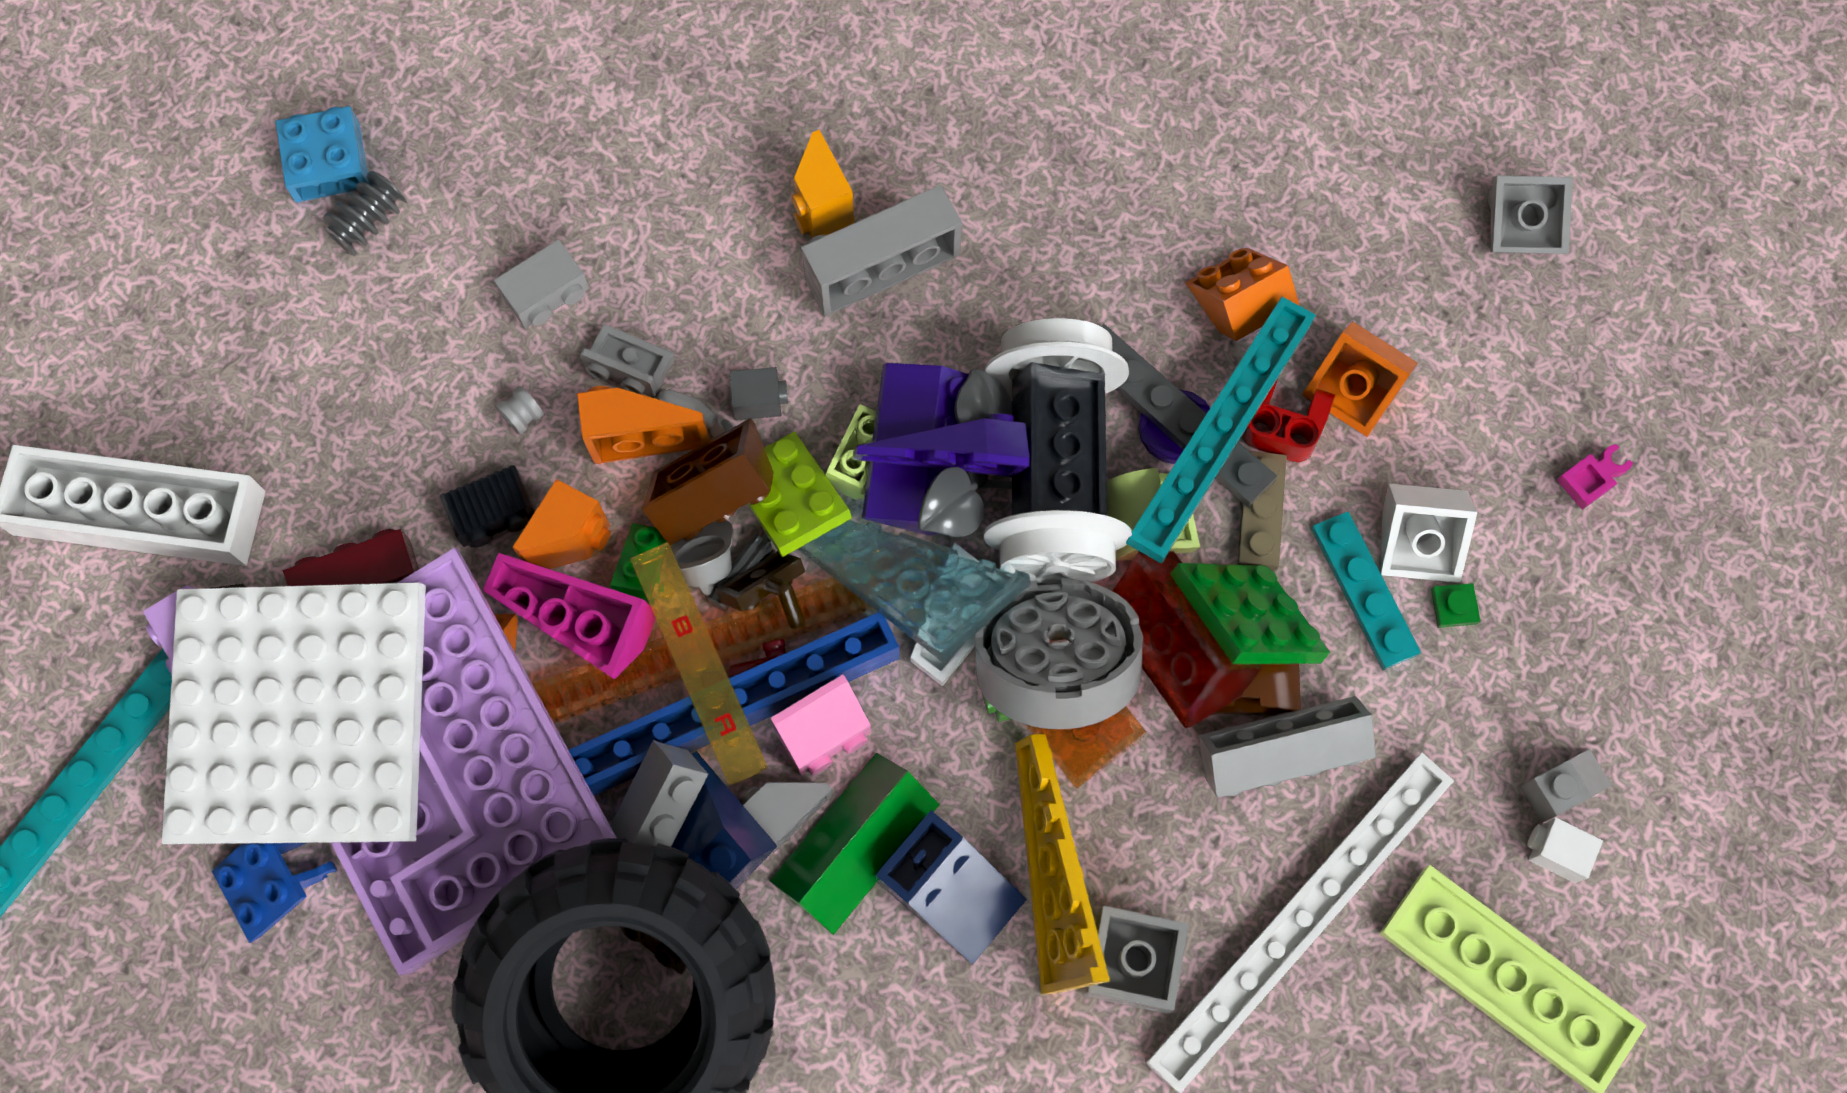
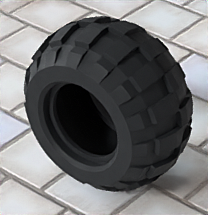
M607 838L592 840L590 844L566 850L559 849L545 855L530 864L527 869L500 889L476 920L462 948L463 953L457 977L453 982L452 1017L455 1024H457L461 1041L458 1051L472 1084L474 1085L479 1082L486 1093H746L750 1088V1081L759 1068L762 1059L765 1058L770 1043L776 1001V983L774 982L770 949L759 922L752 917L749 910L740 900L739 892L716 871L710 872L702 865L689 859V854L667 845L658 843L657 846L628 842L626 838ZM600 926L627 927L647 933L671 948L684 962L693 977V990L689 1006L676 1027L655 1043L631 1050L603 1048L588 1042L575 1033L565 1022L558 1010L552 986L556 958L563 944L573 933Z

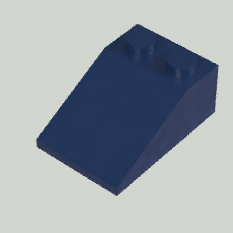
M695 751L692 753L693 757L705 769L708 776L671 847L689 854V859L702 865L710 872H718L737 890L774 851L777 845L701 755Z

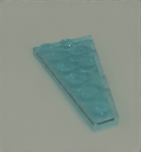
M848 520L797 549L942 662L949 658L1031 584L1030 575L1015 570L1013 574L996 568V563L981 559L980 562L958 556L957 550L902 532L899 535L882 531L881 525L869 521L864 525Z

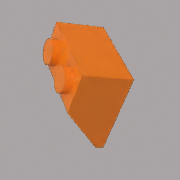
M1352 321L1342 332L1302 395L1312 401L1316 388L1335 394L1330 413L1368 437L1418 362Z
M556 479L512 548L523 561L547 569L557 568L589 559L595 550L601 551L611 535V530L608 529L610 523L599 501Z

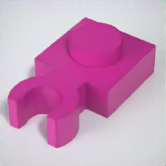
M1617 444L1611 445L1600 454L1598 461L1590 454L1557 479L1559 484L1582 510L1617 485V482L1612 477H1620L1632 467L1633 462L1631 460H1628L1623 465H1616L1612 461L1611 455L1619 449Z

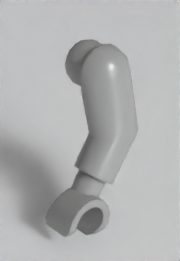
M670 389L663 390L658 395V400L702 412L706 427L711 430L714 438L735 427L728 420L722 418L717 420L718 416L697 398Z

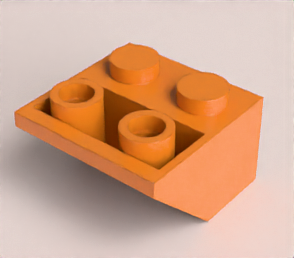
M1242 248L1232 252L1228 259L1215 266L1201 269L1197 276L1185 282L1217 330L1235 341L1261 328L1281 297L1300 306L1288 265L1250 248Z

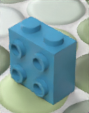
M351 106L332 107L326 111L307 115L296 114L287 119L276 121L285 187L296 203L356 191V184L363 181L369 184L361 126Z

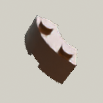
M1205 651L1200 653L1201 661L1231 700L1230 704L1221 705V702L1218 703L1216 702L1217 699H1215L1221 694L1213 693L1215 696L1212 699L1222 708L1212 715L1249 714L1276 716L1301 710L1299 664H1232L1222 651ZM1193 659L1194 663H1191L1193 662L1192 660L1186 661L1188 671L1192 675L1204 672L1200 674L1201 681L1205 680V676H1208L1206 677L1207 683L1205 685L1209 683L1214 687L1213 691L1211 687H1205L1208 694V690L1210 693L1220 690L1219 687L1215 689L1217 685H1215L1214 681L1212 684L1210 681L1208 682V680L1213 679L1209 678L1210 675L1204 670L1205 668L1198 661H1195L1198 659ZM1185 696V701H1187L1186 698H1188L1189 704L1188 702L1185 703V709H1189L1188 707L1193 709V706L1196 705L1191 703L1193 701H1191L1192 699H1189L1190 697Z

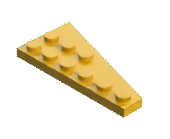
M1030 734L1016 742L1015 749L1041 995L1062 993L1110 982L1084 883L1083 870L1079 864L1054 768L1052 751L1049 748L1046 734Z

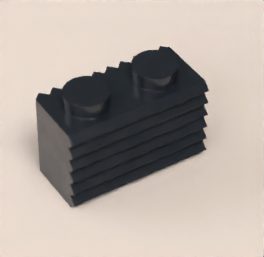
M510 465L508 468H503L501 471L487 475L485 478H479L477 481H472L470 484H465L463 487H457L455 490H450L448 493L440 495L454 534L463 547L468 545L472 548L484 546L493 540L492 535L504 530L509 532L523 530L536 511L522 476L515 465Z

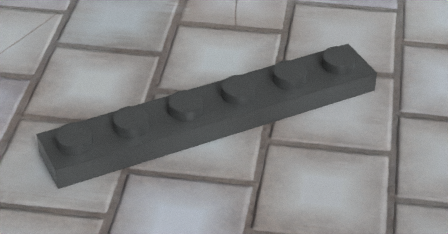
M1103 324L1101 327L1106 329L1112 337V351L1125 359L1129 367L1127 380L1115 390L1184 450L1206 416V413L1108 326ZM1238 442L1215 479L1249 508L1276 481L1277 475Z

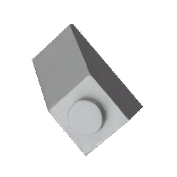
M1588 749L1519 787L1539 820L1543 823L1593 797L1612 784L1591 750Z
M767 782L760 789L757 786L752 787L739 801L776 843L777 847L772 852L774 853L833 796V790L827 783Z

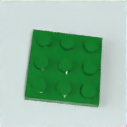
M1178 563L1170 574L1232 664H1322L1329 655L1330 651L1320 639L1319 632L1308 623L1299 611L1296 601L1288 596L1277 581L1276 574L1267 566Z

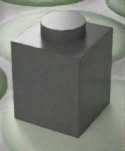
M777 367L730 371L732 409L735 420L782 416L781 404H788L786 380L779 381Z

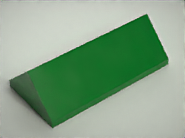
M875 753L769 882L834 935L877 883L875 875L926 815L931 810L935 812L940 804L909 771Z

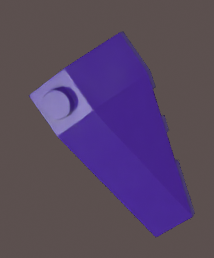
M995 413L990 414L989 419L984 418L858 445L853 451L852 460L942 470L950 467H959L969 473L1014 477L1029 467L1030 456L1025 423L1013 422L1014 416Z

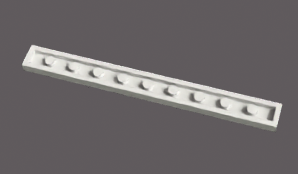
M1419 754L1154 1052L1146 1064L1176 1093H1181L1454 780L1425 754Z

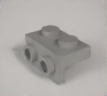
M606 324L602 326L591 349L583 348L580 353L586 372L593 378L604 382L607 379H611L620 383L621 387L625 390L641 395L644 393L654 398L675 360L673 352Z

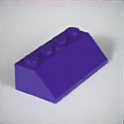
M883 364L872 442L956 425L957 421L954 412L956 396L969 374L939 365ZM869 462L862 519L929 536L939 534L919 530L918 521L925 494L934 477L942 469Z

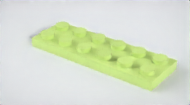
M1431 865L1426 866L1379 933L1590 1093H1604L1647 1026Z

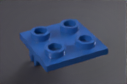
M242 843L215 867L212 873L248 942L252 943L264 935L307 897L303 889L321 882L328 877L327 874L336 872L337 868L334 862H328L315 869L292 876L281 855L306 843Z

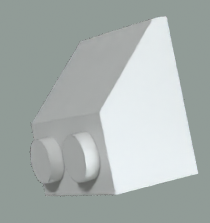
M1388 483L1382 511L1381 575L1460 583L1477 516V510L1468 491Z

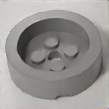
M1061 578V584L1037 586V580L1026 582L1010 588L994 598L984 608L975 626L976 677L979 688L987 701L995 709L1015 721L1045 729H1072L1092 725L1118 713L1132 700L1139 688L1142 675L1143 635L1139 626V617L1127 601L1105 587L1087 581ZM1063 638H1065V639L1068 640V641L1065 640V641H1063V642H1054V641H1053V642L1051 643V645L1049 644V640H1060V639H1063Z

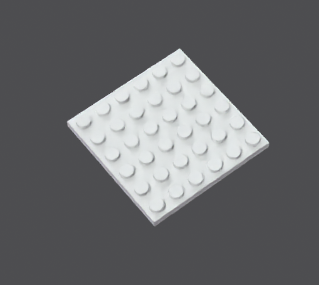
M422 583L177 589L162 844L416 842L426 585Z

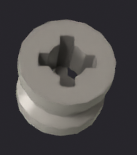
M519 385L513 390L512 396L507 401L500 400L495 405L496 410L519 435H522L527 430V424L532 420H539L545 415L535 400Z

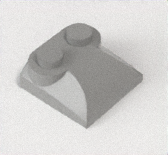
M1500 175L1492 177V186L1487 194V202L1491 209L1490 252L1568 254L1573 177Z

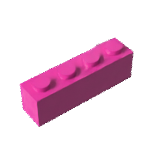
M498 553L483 588L484 592L613 679L644 650L659 613L643 599Z

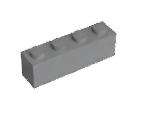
M1356 696L1198 735L1205 779L1217 798L1236 796L1246 790L1262 786H1275L1285 780L1301 776H1315L1325 770L1341 766H1354L1361 761L1376 758L1372 714Z

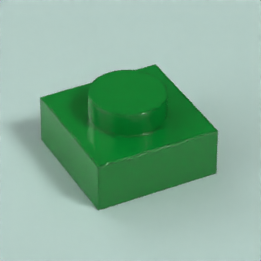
M1474 583L1434 586L1431 589L1438 628L1477 625L1481 622Z

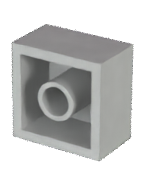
M1102 906L1098 911L1096 929L1110 982L1085 987L1083 996L1165 1014L1174 1012L1189 924Z

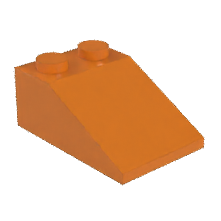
M595 386L587 392L577 393L582 439L594 464L694 450L710 441L702 412L618 387Z

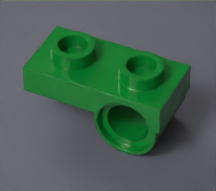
M632 523L610 583V589L643 599L650 606L655 604L656 600H652L655 585H660L661 569L669 549V544L656 527Z

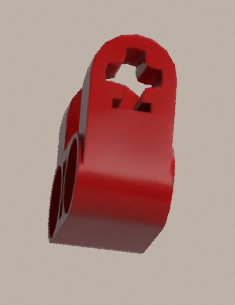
M1276 380L1244 431V441L1250 447L1266 453L1287 455L1286 460L1292 462L1306 461L1314 452L1325 427L1335 394L1316 388L1307 416L1270 405L1277 383ZM1258 422L1264 423L1270 428V431L1260 432L1254 428L1253 424ZM1291 435H1302L1308 440V443L1298 444L1293 441Z

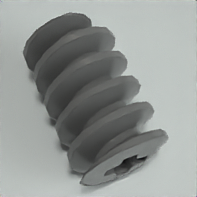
M370 171L367 174L369 184L363 181L356 184L359 195L353 192H348L345 195L349 206L341 202L335 204L334 209L338 217L331 213H326L323 216L327 227L324 226L326 232L336 243L353 256L357 255L352 244L354 241L364 246L368 244L363 234L365 230L374 235L379 233L374 224L376 220L385 225L390 223L385 214L386 210L397 215L400 213L395 203L397 199L408 203L401 192L387 178L374 171Z

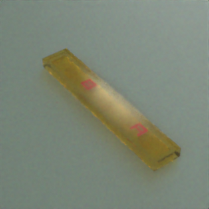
M667 542L630 558L728 785L731 786L769 769L669 543Z

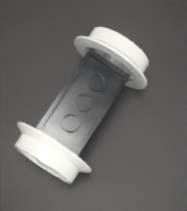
M1066 318L1040 319L1022 323L1011 328L1002 336L1001 353L987 363L985 372L996 378L1008 394L1012 396L1013 422L1025 423L1030 456L1029 467L1012 477V516L997 520L986 527L984 530V541L993 549L1000 551V571L1010 579L1024 583L1037 580L1038 585L1061 584V578L1087 582L1099 581L1111 576L1115 572L1116 550L1126 546L1128 537L1132 536L1131 528L1127 524L1107 516L1105 394L1115 390L1127 380L1129 367L1125 359L1112 351V337L1106 329L1099 325Z

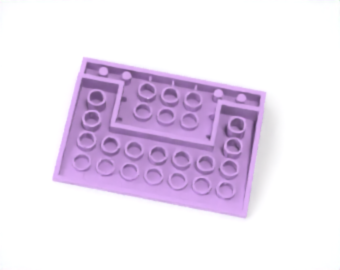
M456 548L451 549L398 582L422 583L426 585L416 842H331L399 976L413 973L465 940L476 920L492 898L504 885L527 869L533 862L559 849L566 850L590 844L592 840L616 838L466 562Z

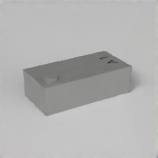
M939 185L827 236L818 235L810 239L806 245L801 247L804 277L824 317L960 256L962 221L943 187Z

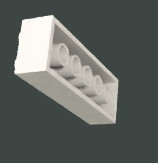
M13 445L0 485V527L13 536L247 566L266 491L249 475Z

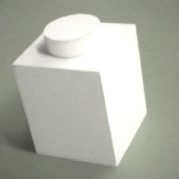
M1554 818L1543 823V825L1538 824L1533 829L1527 846L1533 849L1528 860L1573 883H1577L1589 878L1603 840L1558 818Z

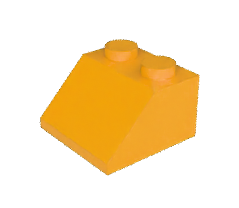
M816 130L811 134L794 176L796 194L791 195L792 202L797 211L793 214L795 222L801 234L809 233L811 239L818 235L827 236L854 224L853 191L820 130Z

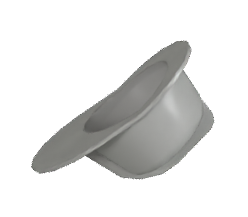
M727 520L722 523L715 521L705 526L693 539L688 541L681 539L674 543L668 560V568L676 570L682 582L688 587H700L705 595H710L715 583L727 577L732 570L730 547L734 533L733 525Z

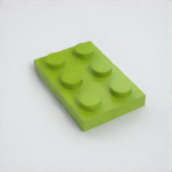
M795 431L765 447L774 471L771 491L761 502L754 505L748 503V506L782 557L852 519L849 508Z

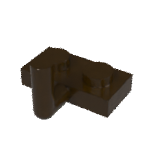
M777 551L715 589L720 603L741 612L757 607L761 603V599L772 593L779 596L790 628L797 629L805 624L804 616L791 585L793 579L806 572L799 557L791 554L782 557Z

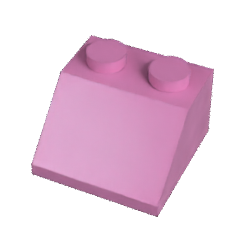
M843 674L771 717L775 733L800 775L809 771L813 776L824 771L833 763L831 760L832 756L844 749L847 754L858 750L868 742L866 736L871 733V725Z

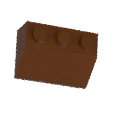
M751 418L653 472L642 510L669 545L681 539L684 541L691 540L705 526L715 521L722 523L729 519L738 508L748 503L750 505L757 504L768 496L771 491L774 471L754 421Z

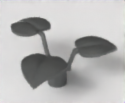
M980 369L970 370L968 378L959 389L955 400L954 412L957 424L984 418L989 419V415L995 413L1012 415V401L1003 385L985 371ZM950 467L942 470L934 477L925 494L920 510L918 529L951 537L970 535L978 529L984 514L983 500L975 490L981 488L1012 489V481L989 480L987 474L969 473L959 467Z

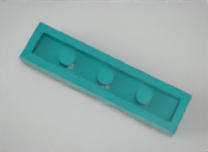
M1349 511L1313 525L1311 531L1382 670L1420 655L1422 652Z

